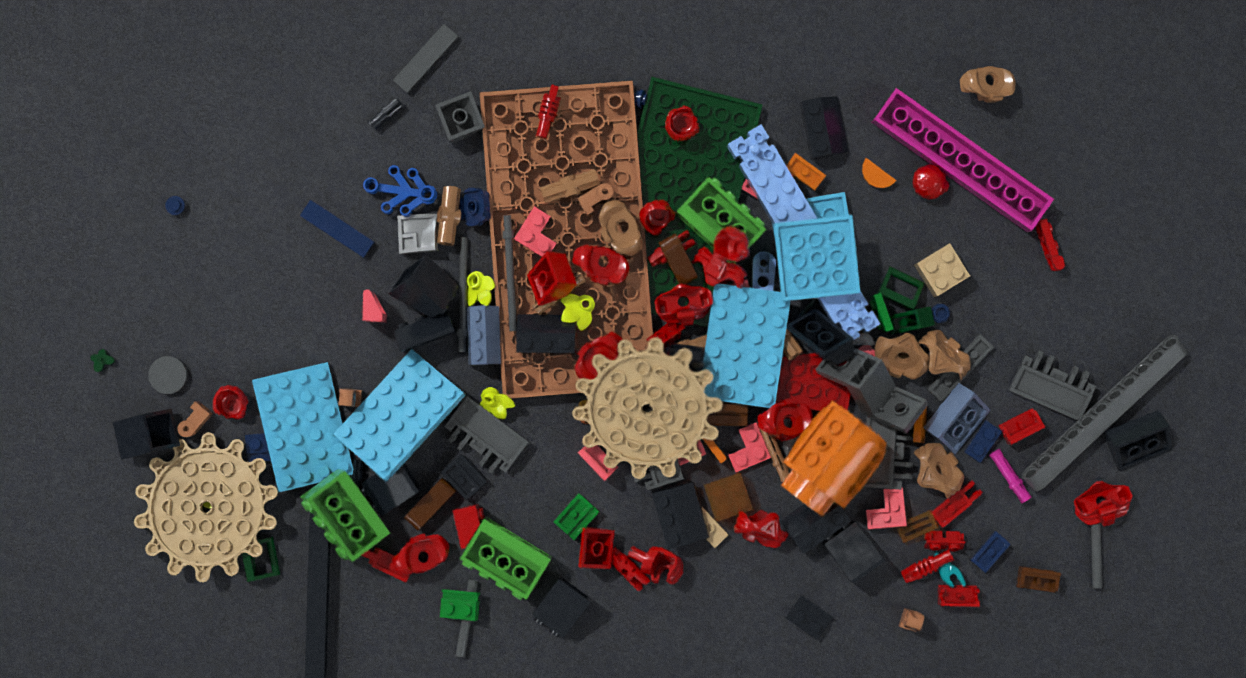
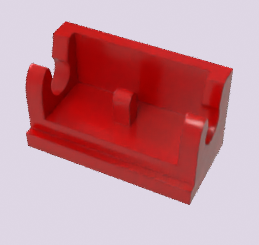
M1031 408L998 425V427L1002 431L1001 433L1007 444L1012 445L1045 428V425L1037 411Z
M938 585V604L940 606L980 607V601L978 600L979 588H977V585H966L965 587L954 585V588L948 585Z

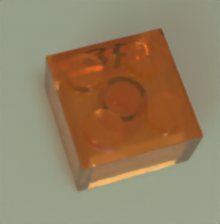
M740 472L703 484L716 522L738 515L739 511L747 512L753 510Z

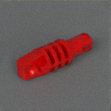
M551 85L549 94L544 93L538 114L540 121L535 135L537 137L547 139L550 125L555 121L561 99L557 97L559 86Z
M948 549L934 557L930 555L928 559L923 558V561L919 560L917 564L916 562L902 570L901 574L905 582L909 583L922 579L924 575L925 577L928 576V573L933 574L932 571L937 572L939 567L954 561V558Z

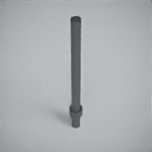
M504 215V231H502V236L505 239L509 331H516L517 318L512 242L514 231L512 230L511 215Z
M460 237L458 352H466V337H468V329H466L467 237Z

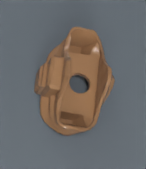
M993 66L978 67L977 69L967 71L960 78L961 91L975 93L979 101L987 103L998 102L1003 97L1012 95L1015 92V77L1010 71ZM987 75L993 77L994 82L992 85L987 84Z
M618 200L606 202L602 206L599 216L602 226L600 233L604 241L610 242L612 247L619 253L626 256L634 255L640 251L643 243L636 217L627 209L623 202ZM621 221H625L629 225L628 231L624 233L620 232L617 228L618 223Z
M941 330L929 331L927 335L919 340L918 343L926 345L930 351L928 369L932 374L955 372L959 374L962 381V378L971 370L970 356L959 350L961 345L952 337L947 339Z
M905 333L894 339L880 336L876 341L875 357L883 360L891 376L900 378L903 375L910 379H917L928 371L930 355L920 347L913 334Z
M940 443L925 444V446H921L914 452L921 462L917 482L921 487L940 490L946 495L947 499L954 495L956 491H960L964 474L956 466L958 460L952 452L947 454Z

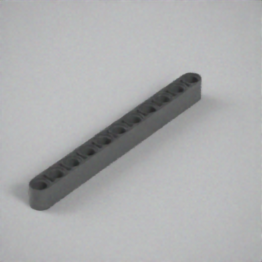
M1171 335L1164 339L1024 470L1022 477L1033 491H1040L1185 357L1187 349L1176 335Z

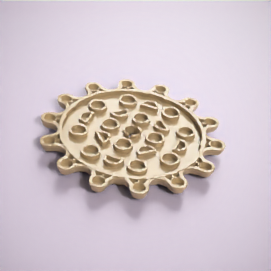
M652 338L649 341L648 348L643 352L635 350L629 340H622L618 344L619 357L615 360H609L601 354L595 355L592 359V364L598 371L597 377L592 380L581 378L576 382L577 390L584 393L588 398L584 406L574 408L572 413L576 420L587 421L591 426L590 432L582 439L583 445L588 448L596 445L605 447L607 454L603 463L607 468H615L621 461H627L630 463L632 475L636 479H642L646 475L647 468L653 465L659 467L664 476L672 477L676 472L675 461L681 457L686 458L691 463L700 462L702 454L696 447L697 441L700 439L714 440L718 437L719 433L716 427L708 423L707 416L712 412L720 411L723 405L719 398L708 397L704 393L705 386L713 380L711 371L692 372L688 366L692 358L691 351L683 348L676 355L668 356L663 352V342L659 338ZM649 403L653 410L645 412L642 406Z
M208 432L202 436L201 445L196 449H191L185 440L179 439L180 446L173 448L175 456L171 461L165 462L157 457L150 461V469L155 473L156 478L151 485L141 484L136 488L137 497L144 499L148 504V508L145 513L135 517L134 524L139 529L149 528L153 533L152 540L145 548L148 555L155 556L160 552L168 553L170 562L167 570L171 575H178L185 566L191 565L196 571V579L199 582H206L210 578L211 569L219 565L223 567L227 575L234 576L239 571L237 559L240 554L248 553L252 557H259L262 554L263 547L257 541V533L262 529L272 530L276 527V518L268 515L264 510V506L267 501L277 497L278 490L273 485L263 486L259 482V475L265 470L266 462L261 458H256L252 462H245L242 459L244 443L241 440L235 439L226 449H220L216 445L215 435ZM205 502H209L212 508L209 512L205 513L202 510V506Z

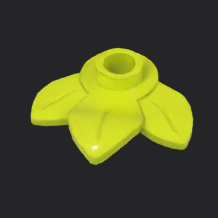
M479 271L469 274L467 278L469 286L467 288L468 305L473 306L479 301L484 306H489L492 300L491 290L495 288L494 280L490 276H484Z
M568 294L561 299L562 304L566 306L562 313L561 321L565 323L577 322L580 331L586 329L592 321L591 312L595 307L594 299L589 295H581L579 297L575 294ZM583 301H587L589 303V306L587 308H584L582 306Z
M488 387L481 393L482 401L480 405L499 419H506V409L515 407V403L507 395L499 394V391L493 387Z

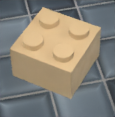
M950 243L914 265L933 297L939 296L970 277Z

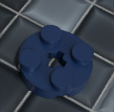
M481 188L466 189L463 192L466 194L459 201L461 219H465L467 222L465 224L468 226H480L491 218L490 195Z

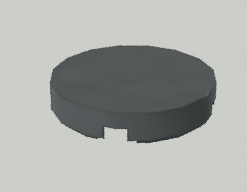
M163 356L156 359L148 372L151 386L157 392L163 394L176 393L185 386L188 379L186 366H184L180 359L172 356Z

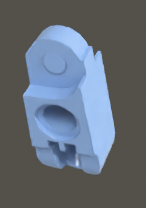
M763 251L754 256L752 260L751 288L773 291L776 260L771 253ZM761 260H766L767 265L765 267L760 265ZM759 277H765L768 280L766 287L758 285Z

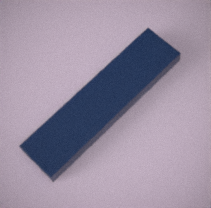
M311 200L300 214L302 218L363 258H365L375 243Z

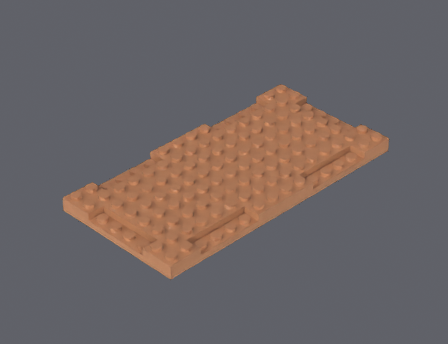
M633 81L559 86L557 97L561 99L555 121L550 125L547 139L535 135L540 121L538 114L544 93L549 94L550 87L480 93L481 117L485 126L482 130L487 192L490 195L491 218L489 221L496 306H499L502 390L503 394L509 398L582 393L576 388V382L579 380L575 372V365L580 357L578 352L586 342L591 343L596 338L603 337L612 331L623 340H629L633 348L639 352H643L648 348L649 341H647V338L653 335L645 229L639 218L643 204ZM594 169L600 184L607 183L612 186L613 196L607 202L618 200L625 204L627 209L636 217L643 239L640 251L634 255L626 256L619 253L627 259L630 267L629 275L623 282H608L607 285L594 283L590 280L591 278L587 277V274L581 267L572 262L574 251L583 245H600L616 251L610 242L604 241L600 233L602 226L599 216L602 206L606 202H601L594 206V213L587 217L577 201V198L594 188L582 191L581 194L570 198L564 197L545 204L540 187L558 182L559 179L566 176L579 175ZM534 206L551 216L541 234L557 243L552 252L566 254L573 275L580 272L586 280L585 283L569 293L579 297L581 295H589L595 302V307L591 312L592 321L590 325L580 331L577 322H575V353H516V331H509L505 239L502 236V231H504V215H511L514 237ZM621 221L618 223L617 228L620 232L624 233L628 231L629 225L627 222ZM512 239L516 318L517 314H538L532 306L537 301L527 274L541 259V256ZM606 256L600 257V266L605 267L608 264ZM559 300L556 306H551L542 315H562L566 306ZM583 301L582 306L584 308H587L589 306V303L587 301Z

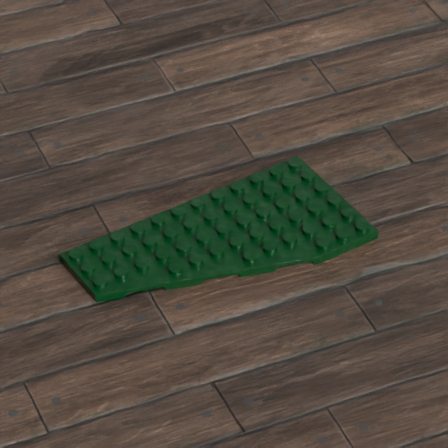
M651 77L646 103L637 132L643 206L654 200L662 199L667 201L669 206L675 211V219L670 221L666 228L661 229V234L652 235L645 230L647 257L660 247L659 242L674 234L678 236L686 230L689 231L690 236L682 241L681 244L691 239L696 242V245L685 251L690 262L694 259L698 250L703 247H707L714 254V249L676 215V212L708 177L717 179L722 184L721 188L725 192L730 191L736 197L735 201L738 203L745 176L739 168L740 163H742L741 160L733 158L727 145L741 136L743 140L748 138L747 133L758 126L762 104ZM685 105L690 107L694 116L698 118L699 132L688 140L675 141L668 135L665 129L666 117L672 109ZM705 203V208L707 210L713 209L712 203ZM720 215V216H719V217H720V220H719V221H720L721 223H722V222H726V223H727V221H726L727 217H726V216H723V217H722V216ZM647 258L651 313L658 315L655 310L656 298L660 294L670 291L679 283L668 262L652 267ZM701 262L691 263L698 278L687 283V285L708 288L713 297L714 286L705 282L703 264ZM680 297L678 304L681 307L687 306L689 300L687 297ZM711 308L705 317L694 320L693 324L707 327Z

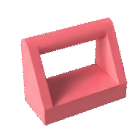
M365 290L363 292V321L387 322V314L376 294L370 290Z
M598 445L592 448L584 446L578 452L604 481L618 468V466L607 468L604 465L603 460L606 453Z

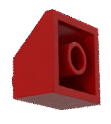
M546 251L527 274L538 306H543L566 297L577 285L564 253Z
M479 504L453 510L461 549L468 546L482 520L485 518L483 507L479 508Z
M584 527L582 529L578 567L611 569L615 530Z

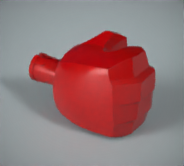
M635 546L630 548L632 552L629 550L628 557L642 563L641 573L651 575L653 583H659L661 573L665 569L669 570L666 582L670 585L676 584L684 573L682 559L666 548L651 547L647 553Z

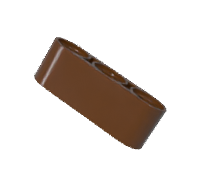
M676 234L658 243L679 284H687L698 278Z
M441 478L404 518L419 531L456 490L444 478Z

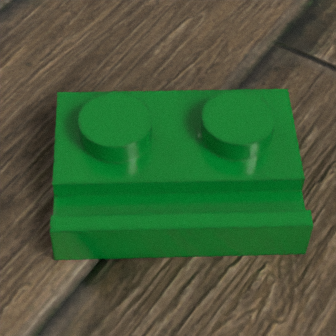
M878 293L870 296V308L873 312L875 311L880 323L877 326L878 330L881 329L882 333L893 330L882 294Z
M578 493L553 522L575 540L582 532V529L600 511Z
M442 589L443 597L441 598L440 617L478 621V599L480 592Z

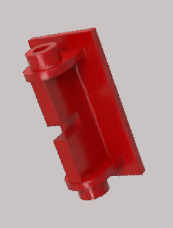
M667 323L647 338V341H650L652 338L661 339L664 350L667 347V342L673 343L680 338L681 331L685 329V326L677 323Z
M928 531L924 534V539L927 540L924 548L931 551L949 549L952 552L963 549L965 545L964 533H960V531H946V538H943L942 531Z

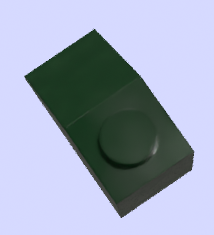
M931 306L889 316L893 326V330H890L891 335L935 325Z

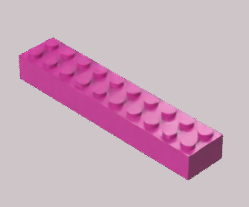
M897 88L871 122L929 164L937 166L946 176L1027 233L1034 229L1054 200Z

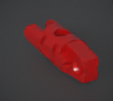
M686 230L678 235L680 242L690 236L689 231ZM691 239L683 243L682 246L686 251L696 245V242ZM660 247L647 257L652 267L660 263H667Z
M616 547L613 548L612 565L637 591H641L643 589L642 584L647 585L650 583V579L644 573H641L639 567L628 556Z

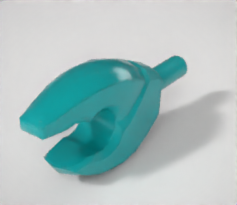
M947 563L939 567L940 577L949 587L954 588L950 580L951 575H955L963 587L966 586L962 572L955 565Z

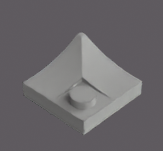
M414 214L409 217L397 216L399 254L438 251L439 223L437 222V214Z

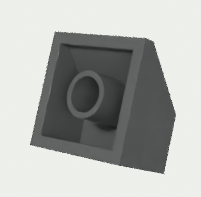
M471 91L435 105L450 144L467 138L485 128Z

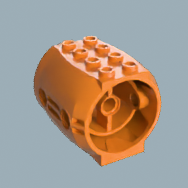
M832 401L829 406L824 407L813 418L784 459L783 463L792 471L781 486L822 517L833 502H836L845 509L880 465L886 455L887 442L858 418Z

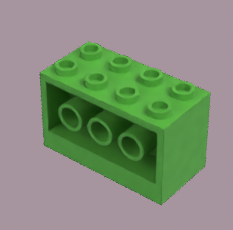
M708 177L677 210L676 215L713 249V241L718 232L729 226L739 228L747 235L750 248L766 230L764 228L765 223L758 217L754 219L750 215L751 211L744 204L740 206L735 201L736 197L730 191L725 192L721 188L722 184L717 179ZM705 203H712L713 209L707 210L705 208ZM720 215H721L722 217H723V216H726V217H727V219H726L727 223H726V222H722V223H721V222L719 221V220H720V217H719V216H720ZM727 260V262L729 263H736L734 261Z
M337 469L301 496L303 500L301 504L304 509L315 516L312 518L318 527L326 531L324 536L330 543L332 542L336 545L335 551L344 560L347 559L353 562L390 534L345 470ZM330 498L333 499V503L331 505L328 504ZM344 514V519L341 521L340 516ZM355 530L354 536H351L352 531Z
M486 517L460 560L463 561L462 564L471 570L473 568L479 570V575L483 578L495 580V584L504 590L508 588L513 591L512 595L520 600L525 598L527 600L552 556ZM490 547L492 554L486 555L484 548ZM500 557H506L509 564H501ZM523 567L526 574L519 575L516 568L520 569Z

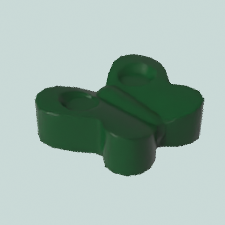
M105 349L99 350L98 354H93L90 357L91 361H94L95 372H101L106 364L115 363V358L107 355Z

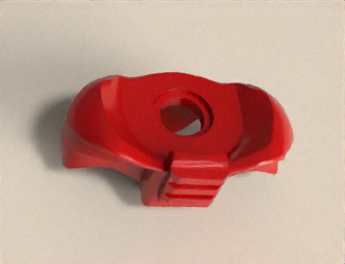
M583 245L574 251L572 262L581 267L587 274V277L591 278L590 280L594 283L607 285L608 282L621 283L629 275L630 267L627 259L614 250L600 245ZM601 256L608 258V264L605 267L599 264Z
M707 247L699 249L691 261L694 264L699 262L703 264L705 282L711 286L734 281L737 288L742 289L745 277H747L743 267L726 262L727 260L718 259Z
M680 283L656 298L655 310L660 318L669 324L693 325L694 320L703 318L708 314L713 304L712 293L705 287H695ZM680 297H687L689 304L681 307L678 304V299Z
M612 331L603 337L596 338L591 343L586 342L578 352L580 357L575 365V372L578 378L595 379L598 371L592 364L593 357L601 354L609 360L617 359L619 357L618 344L623 339Z
M786 398L780 401V403H775L769 410L759 414L757 417L758 427L780 441H787L800 436L814 418L807 404L797 403L796 399ZM785 418H789L792 421L791 428H787L784 425Z
M1097 481L1074 500L1075 514L1087 525L1102 523L1104 527L1115 523L1116 518L1125 516L1128 512L1133 497L1131 490L1126 485H1111L1104 481ZM1099 497H1103L1106 499L1105 501H1102L1099 505L1096 503V500Z
M759 510L756 514L749 517L746 513L739 511V516L736 519L737 523L734 527V532L737 534L742 533L743 539L752 543L757 540L761 545L772 548L781 547V543L785 541L789 534L781 531L778 514L774 512L767 514L763 510Z
M419 534L411 537L400 553L392 558L394 568L397 572L404 575L420 574L429 571L447 559L449 543L444 537L437 534L429 536ZM420 552L428 554L427 562L422 563L419 561L418 555Z

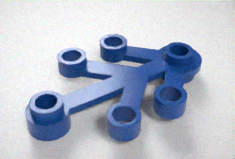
M396 165L390 166L388 173L392 178H395L400 186L380 184L373 177L367 178L363 183L365 191L369 194L377 192L398 194L390 201L382 203L381 210L384 214H391L395 206L410 196L417 198L408 205L404 204L400 207V213L403 217H409L412 214V210L422 203L432 204L437 199L436 189L433 186L425 185L415 168H410L407 171V176L415 182L419 189H413L408 185L401 175L399 167ZM393 169L398 170L396 174H391V171ZM411 172H416L414 177H410ZM374 184L375 188L370 190L369 186ZM431 193V197L425 198V194ZM386 205L390 206V209L388 211L384 210V207ZM408 208L409 212L404 214L403 209Z

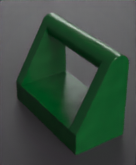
M889 266L877 294L881 293L882 297L913 310L924 282ZM890 275L917 287L912 300L886 288Z
M273 537L257 540L260 544L267 543L272 572L258 575L255 558L248 553H242L247 582L280 575Z

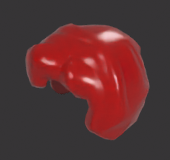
M684 105L680 108L672 109L668 113L665 129L673 140L685 141L699 132L698 118L694 116L690 107Z
M928 164L914 172L913 188L915 193L921 198L934 200L948 191L949 183L946 180V174L937 166Z
M662 199L646 203L640 210V222L650 234L658 235L661 234V229L666 228L667 224L675 219V211L669 206L667 201Z
M729 226L721 229L713 241L714 255L720 260L737 262L749 255L747 235L735 227Z
M221 386L213 399V411L218 415L224 416L226 419L234 418L240 420L246 416L245 412L249 403L248 397L237 386Z

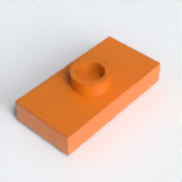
M796 153L786 165L789 172L813 191L817 189L826 176Z

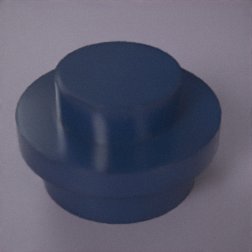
M636 90L634 94L635 106L640 109L646 103L647 94L645 90Z
M172 196L167 199L165 207L168 213L179 215L185 209V202L178 196Z
M937 304L931 309L935 322L943 323L948 320L950 310L946 305Z

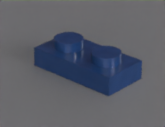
M985 420L964 450V453L981 463L1002 431Z
M994 531L970 560L986 573L1009 547L1010 543L998 532Z

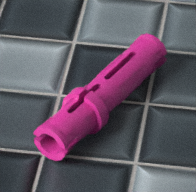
M1000 448L992 452L989 456L1006 479L1009 489L1013 490L1021 503L1029 500L1032 496L1026 490L1022 483L1023 480L1019 479Z

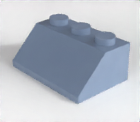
M499 306L468 307V365L501 364Z
M958 383L923 428L953 454H956L991 410L974 392Z

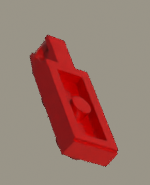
M375 547L374 551L369 549L362 554V556L370 559L368 563L372 567L407 583L411 574L404 575L395 570L392 558L396 555Z

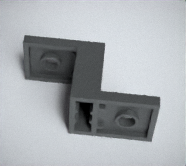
M854 348V355L843 361H847L843 366H838V363L823 359L815 369L819 375L846 386L862 414L904 433L910 430L928 406L926 399L896 387L882 359ZM905 407L903 412H897L898 409Z

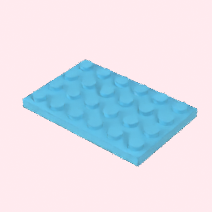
M718 283L714 286L713 304L710 311L703 370L711 371L713 380L705 386L704 393L708 397L719 398L725 402L770 408L776 403L791 300L782 301L781 292L748 287L739 289L734 285Z
M411 349L337 429L334 435L387 482L466 395Z
M328 362L252 380L278 492L320 483L337 469L345 470L348 475L353 474L349 449L334 435L342 425V419Z

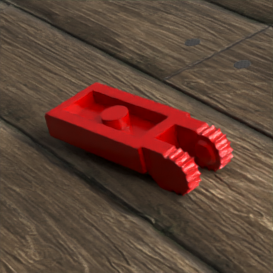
M1047 218L1040 220L1036 224L1035 229L1048 266H1050L1049 268L1052 271L1062 270L1065 265L1064 258L1058 254L1059 246L1057 241L1053 239L1052 225L1047 221Z
M973 480L969 481L960 491H956L954 495H951L930 512L942 528L972 505V502L983 493L980 489L976 490L969 498L964 494L975 484Z

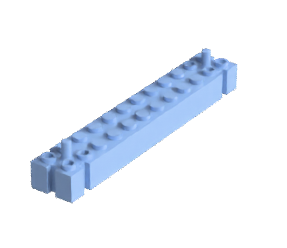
M762 124L749 131L747 139L743 140L741 136L727 145L733 158L741 160L742 163H740L739 168L773 225L774 223L817 219L775 146H768L766 141L769 139V136ZM861 291L855 294L817 297L828 318L834 323H838L839 327L854 339L860 336L858 331L868 332L880 325L873 311L867 312L864 306L868 305Z

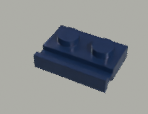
M265 433L245 435L247 462H252L256 458L271 461Z

